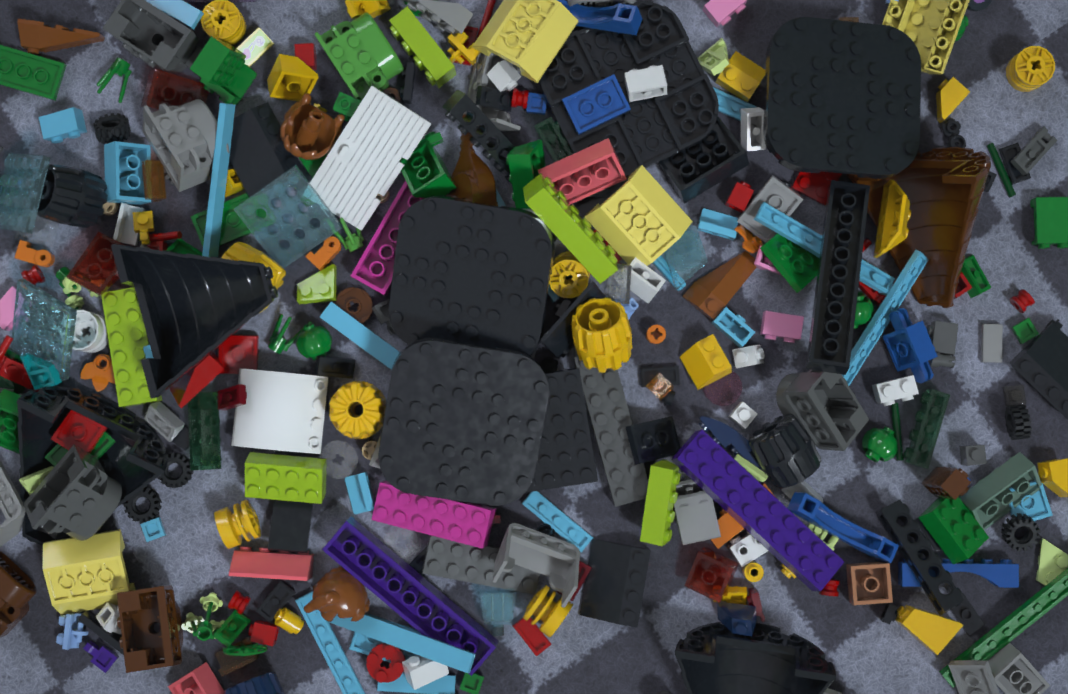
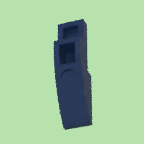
M705 416L699 417L701 421L699 425L705 432L709 430L712 433V439L717 444L722 445L724 448L731 444L730 450L735 455L739 454L761 469L758 462L750 454L752 449L749 441L743 435L720 421Z

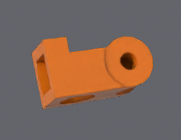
M334 236L327 237L324 240L323 246L315 254L310 251L305 257L321 271L340 252L341 243Z
M23 240L19 241L14 258L42 267H50L54 264L55 256L52 252L43 249L39 251L31 249L32 243Z

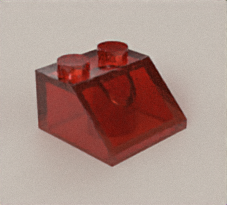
M703 547L697 553L684 586L720 603L733 580L739 563Z

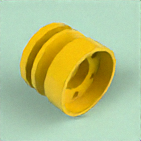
M215 0L205 6L202 11L204 14L201 18V24L209 37H215L231 45H236L242 40L246 33V22L241 12L233 3L228 0Z
M1030 46L1024 48L1008 62L1006 77L1009 84L1021 92L1036 90L1052 78L1055 71L1054 58L1043 47Z
M570 251L560 253L554 259L549 285L556 295L562 298H575L580 296L587 288L590 273ZM572 275V278L566 279V276Z
M247 499L241 501V506L239 503L234 504V514L229 507L214 512L218 532L228 549L241 545L242 535L247 542L252 540V536L255 539L261 537L258 516Z
M545 585L533 596L527 605L523 619L527 621L533 614L534 618L531 624L534 625L541 620L542 624L539 630L548 637H551L561 625L573 604L569 601L565 608L561 607L562 597L557 602L553 601L556 591L553 590L549 596H546L550 587Z

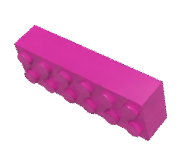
M406 180L351 274L352 278L385 297L392 286L397 235L401 218L409 207L424 199L412 195Z
M382 481L379 484L371 520L483 549L488 545L496 508L476 503L409 494L396 489L388 481Z

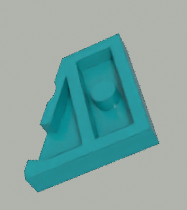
M29 353L20 356L34 390H38L41 387L55 386L62 382L59 371L54 364Z

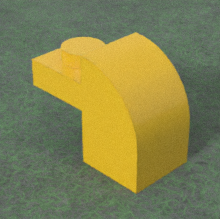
M345 0L347 12L351 19H356L365 12L375 18L390 10L387 0Z

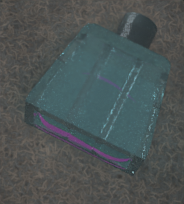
M517 591L479 593L484 625H492L493 636H503L504 625L512 624Z

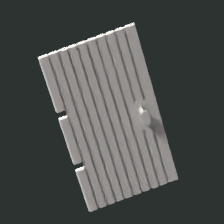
M371 86L303 195L362 231L381 202L376 196L378 193L385 196L404 167L400 159L408 160L432 123L376 87Z

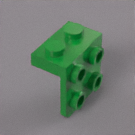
M244 64L240 70L236 71L234 74L235 78L229 86L222 87L211 84L203 78L200 81L205 84L204 88L212 94L216 92L220 95L219 99L222 102L238 105L257 77V73Z

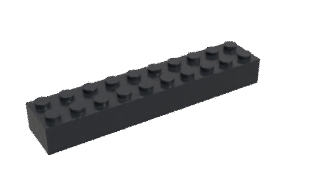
M831 180L827 192L806 369L846 375L849 369L870 185Z

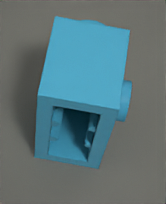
M74 107L39 117L43 139L52 143H61L63 139L68 137L70 139L78 138L80 134L87 132L82 110Z
M727 307L723 308L711 322L712 325L739 348L743 347L755 333L754 330L745 324L746 320L739 314L735 315Z

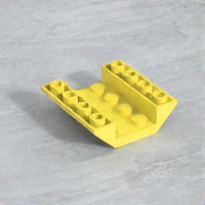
M503 0L472 48L488 57L491 53H494L519 67L521 75L538 83L578 24V20L557 0Z
M890 0L882 25L895 27L912 39L920 54L921 72L943 74L970 0H899V2Z
M641 165L627 177L628 181L601 205L598 203L584 217L628 265L636 257L648 266L678 241L693 221L645 167Z
M121 529L95 533L92 537L83 541L72 537L43 543V573L51 604L61 615L100 609L107 602L118 605L117 593L135 590L134 583H129L122 555L125 545Z

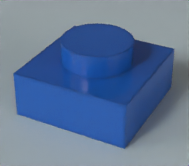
M529 92L526 113L545 115L547 100L544 94Z

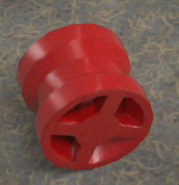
M514 88L511 107L516 108L520 106L523 109H527L529 90L519 91Z
M33 265L28 271L24 270L21 272L24 281L31 289L37 283L46 281L37 265Z
M1024 289L1018 291L1017 296L1010 298V303L1020 313H1024L1028 306H1032L1035 303L1032 296Z
M830 579L826 586L819 591V594L838 596L837 586L840 581Z
M236 591L228 604V608L235 609L237 613L242 615L251 598L248 596L244 597L241 595V592Z

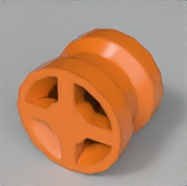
M653 325L646 332V338L652 344H659L666 337V331L661 325Z

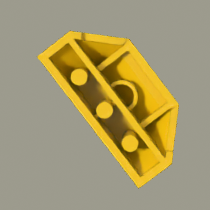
M890 180L883 186L874 258L880 257L908 236L907 222L911 216V210L909 209L910 201L895 180Z

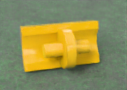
M456 33L454 36L450 34L447 37L449 39L448 42L456 51L451 47L447 50L451 55L449 60L452 63L457 60L462 64L465 61L461 57L462 55L473 66L480 52L472 48L473 44L468 49L463 45L469 39L466 33Z

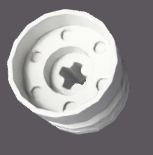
M74 310L63 318L60 325V336L67 347L87 353H96L103 350L109 343L106 322L103 316L86 310Z

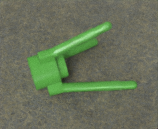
M324 218V222L341 241L345 249H349L350 253L364 246L362 242L365 240L361 230L356 228L357 235L356 233L351 234L344 219L340 218V222L347 234L345 241L328 219Z

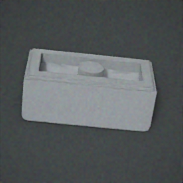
M160 401L150 404L144 420L169 442H172L185 425L183 421Z

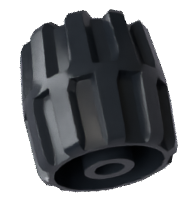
M49 164L44 167L36 179L32 204L35 213L39 217L64 225L89 228L90 226H95L97 224V217L102 216L104 213L102 207L103 204L107 203L108 195L105 193L107 185L100 176L85 170Z
M792 414L779 416L772 423H765L762 425L763 428L755 431L753 437L749 439V445L763 472L768 475L772 484L780 489L794 486L804 481L820 467L821 457L810 435Z

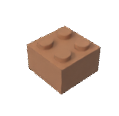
M890 563L846 564L849 603L852 605L893 603Z

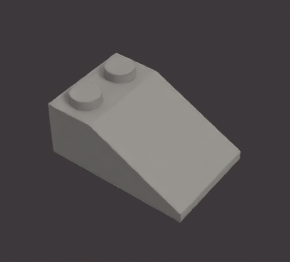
M1008 643L988 660L996 685L1004 694H1042L1050 686L1011 643Z

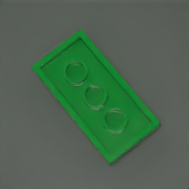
M0 45V85L56 101L67 65Z
M264 192L251 198L245 193L224 202L219 247L277 223ZM207 210L190 216L202 246L204 244Z

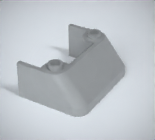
M480 52L473 66L467 96L475 104L478 86L498 89L486 75L498 62L505 60L494 53H491L488 57ZM512 64L513 67H514V68L517 70V72L519 73V72H520V68L517 67L516 65ZM477 105L500 131L520 130V126L511 123L509 113Z
M1 461L0 508L6 520L0 525V547L19 534L26 512L23 502Z
M512 523L505 532L495 559L492 582H497L502 571H512L514 565L524 567L548 576L549 585L552 589L562 593L561 607L565 608L578 588L580 551L571 543L523 525Z

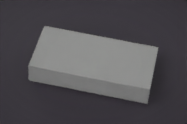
M982 324L981 362L1002 363L1003 324Z

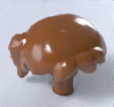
M305 93L301 100L291 106L285 113V120L280 127V136L284 148L291 152L292 155L305 160H315L323 157L332 149L342 133L345 117L343 114H339L333 119L319 108L310 105L311 95L309 93Z
M339 566L326 573L313 586L312 600L304 606V611L311 613L319 610L323 619L332 622L337 614L339 618L352 617L351 621L356 622L364 617L365 612L369 611L370 600L366 587L342 566Z

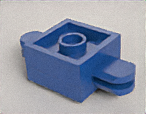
M904 308L891 312L889 318L895 331L884 335L883 339L896 370L901 371L911 368L914 378L918 383H924L932 379L934 374L928 361L938 356L924 322L920 321L912 324L909 314Z

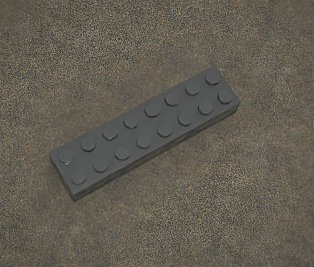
M576 356L574 357L575 366L580 368L584 398L614 506L617 507L646 499L648 478L644 463L634 464L626 427L633 424L618 370L614 371L608 368L605 373H599L597 368L594 367L589 370L584 366L583 360L580 361L579 357Z

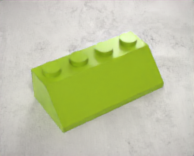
M665 459L652 464L650 468L640 536L641 542L663 546L671 540L672 530H670V526L675 517L673 506L678 497L676 486L679 484L681 474L678 473L679 467Z

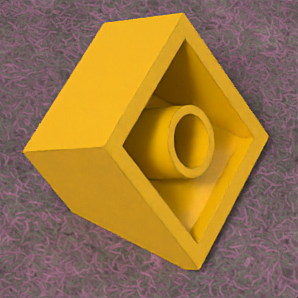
M735 51L729 60V64L720 73L715 83L739 99L748 102L766 75V70Z
M279 54L267 79L269 96L299 102L305 93L311 94L319 76L298 57Z
M714 334L696 342L680 356L697 390L732 373V366Z

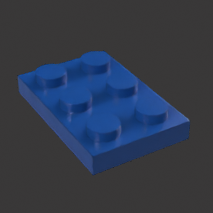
M614 74L562 99L578 135L631 110Z

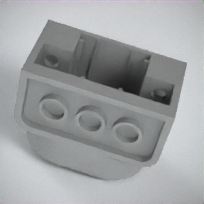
M200 99L193 100L179 107L174 105L168 107L165 103L159 105V110L151 113L147 105L144 106L143 133L178 191L181 192L207 181L210 178L211 167L213 166L217 120L208 106ZM227 143L226 148L227 152L229 153V146Z

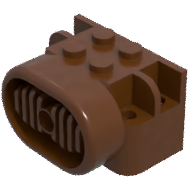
M1 551L0 638L6 636L28 613V602L37 592L36 585L31 578Z
M171 585L117 593L119 608L117 624L122 634V637H120V647L124 651L126 673L181 664L183 629L181 627V612L179 605L175 601L173 587ZM156 622L160 625V631L158 633L154 630V624Z

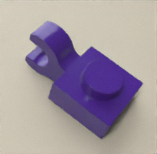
M91 640L83 648L94 656L90 662L104 673L119 658L107 646L103 645L99 648Z

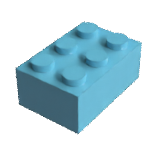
M119 141L105 144L104 164L105 182L107 185L105 193L108 195L107 202L134 205L150 203V145Z

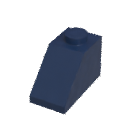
M718 601V620L732 634L752 636L757 622L756 606Z

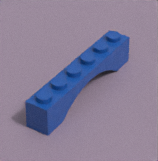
M557 0L578 20L576 26L637 35L642 22V16L638 7L634 5L618 3L609 7H587L575 4L570 7L567 1Z
M794 492L787 507L793 514L875 560L892 563L899 545L846 520L811 495L803 492Z
M949 558L942 559V566L945 571L970 572L987 579L997 587L1019 588V564L1012 563V559H1000V562H993V559H981V562L967 559L953 564ZM906 561L898 562V585L902 587H921ZM928 569L929 575L936 577L935 571Z

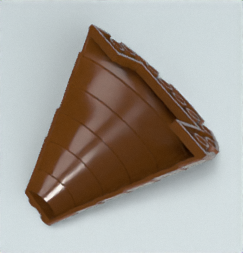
M944 147L933 148L932 151L921 154L920 150H918L912 163L900 173L890 178H861L854 174H847L852 183L870 185L867 212L877 228L884 184L890 180H895L910 201L909 209L911 210V216L907 222L908 236L901 243L890 249L889 252L901 272L915 249L922 252L929 259L911 287L919 304H926V306L937 305L943 308H950L954 305L953 300L959 283V276L991 168L990 157L982 151L974 153V150L971 148Z

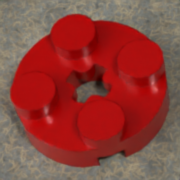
M381 643L370 651L366 666L372 678L380 683H389L401 676L404 670L402 662L406 659L400 648ZM382 658L391 660L390 667L386 668V666L381 665L383 662Z

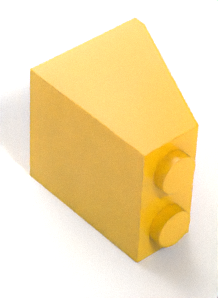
M909 605L900 606L897 609L898 614L895 619L898 624L924 647L936 655L943 650L963 627L960 622Z

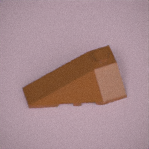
M18 19L17 21L21 46L27 50V53L38 55L39 52H51L101 42L105 38L102 34L74 28L72 32L61 25L51 28L40 21Z
M744 251L695 281L682 297L709 320H714L757 268L754 265L755 258L747 251Z

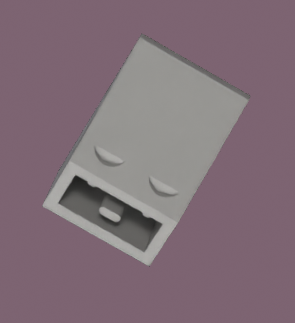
M404 0L408 8L415 12L417 10L423 12L421 17L428 22L432 21L435 23V27L443 33L447 31L451 34H462L473 16V13L459 3L437 0Z
M692 479L679 482L676 486L678 497L673 506V511H675V520L682 544L687 545L721 537L713 499Z

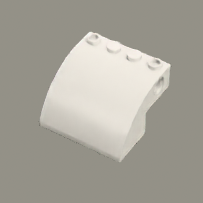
M239 368L238 384L246 385L247 399L245 405L235 407L231 446L321 454L328 377Z

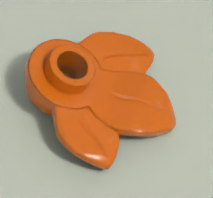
M741 224L734 230L744 238L742 248L750 253L758 252L759 247L763 244L761 239L753 236L752 232Z
M107 354L97 355L94 361L85 364L81 371L80 378L85 380L92 379L93 386L97 392L104 390L109 382L115 384L112 360ZM102 360L106 361L105 367H102L100 364Z

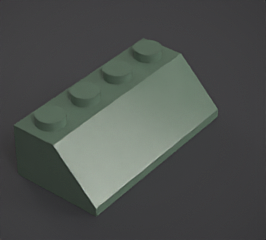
M1019 452L1009 458L1003 465L994 469L988 476L979 480L977 484L971 487L963 496H959V498L983 530H986L1011 511L1009 503L1013 502L1014 508L1017 507L1024 496H1032L1040 490L1042 483L1035 465ZM1035 481L1037 484L1030 486L1029 482ZM1012 487L1015 491L1011 492L1008 488Z

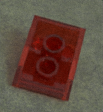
M152 69L149 72L141 107L147 105L150 110L158 111L159 105L165 103L168 107L173 105L179 107L196 99H200L206 104L209 91L204 88L205 84L162 70Z
M98 232L67 275V279L100 296L103 295L119 279L111 245L124 244Z

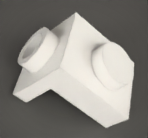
M761 345L732 350L736 368L764 363L765 354Z

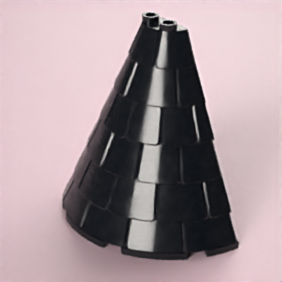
M119 244L111 245L120 282L135 287L153 358L141 360L151 399L161 396L171 385L181 379L190 369L198 365L232 334H235L252 317H255L272 303L274 298L278 297L277 289L272 285L271 278H273L272 270L270 267H265L263 263L234 261L217 257L211 258L142 247L135 248Z
M41 387L36 393H33L31 390L24 393L16 402L19 417L17 425L21 465L19 469L20 478L50 466L55 467L45 456L57 445L56 442L51 440V437L70 410L107 427L105 432L116 441L99 459L107 458L110 460L112 470L108 476L117 480L122 486V496L118 506L147 487L150 482L165 472L168 458L164 457L166 448L157 433L147 423H139L135 420V413L125 407H119L118 403L94 393L89 397L82 395L79 389L69 387ZM20 483V498L24 503L30 495ZM25 512L22 536L29 541L43 546L44 542L72 538L64 532L48 534L41 525L36 530L33 529Z
M720 622L702 625L687 632L686 638L684 640L680 639L675 648L674 655L680 666L681 675L689 694H823L831 683L836 680V671L833 663L825 660L826 654L819 647L795 633L788 636L781 633V628L756 623L752 636L732 634Z

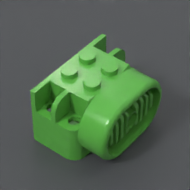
M367 12L351 22L343 21L336 26H330L331 29L322 35H319L318 32L314 33L352 95L358 100H363L371 86L383 92L389 87L388 80L401 73L404 69L400 59L381 29Z

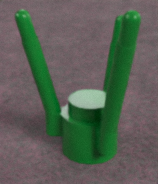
M117 57L96 84L98 87L100 86L97 93L100 94L114 74L118 77L125 75L118 100L119 103H122L128 78L132 72L128 70L131 65Z
M282 314L279 315L272 336L269 339L270 343L267 346L278 354H281L283 350L287 352L288 348L303 331L302 328L290 341L285 343L287 340L282 336L292 318L288 317L278 335L277 332L283 318Z

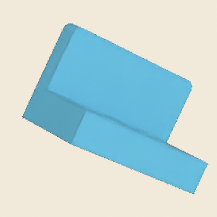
M703 208L697 230L734 240L737 234L734 229L738 226V218Z
M367 472L345 477L353 513L359 514L374 510L375 502Z

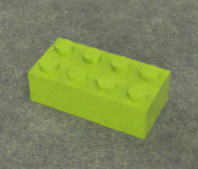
M408 6L389 20L391 34L397 42L402 41V48L409 57L413 55L415 65L420 71H425L426 79L432 86L436 85L440 88L456 76L455 66Z
M250 452L245 461V497L322 504L326 495L327 459Z

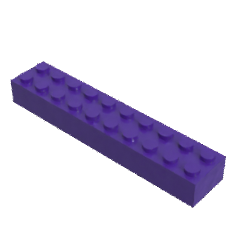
M702 429L695 431L671 459L673 463L810 590L821 591L843 565L844 561Z
M352 516L322 549L422 635L475 653L469 675L472 676L497 647L499 641Z

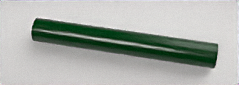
M991 143L986 147L1010 198L1015 196L1016 193L994 143Z
M898 403L891 405L892 425L895 432L894 437L898 444L896 461L904 460L899 406Z

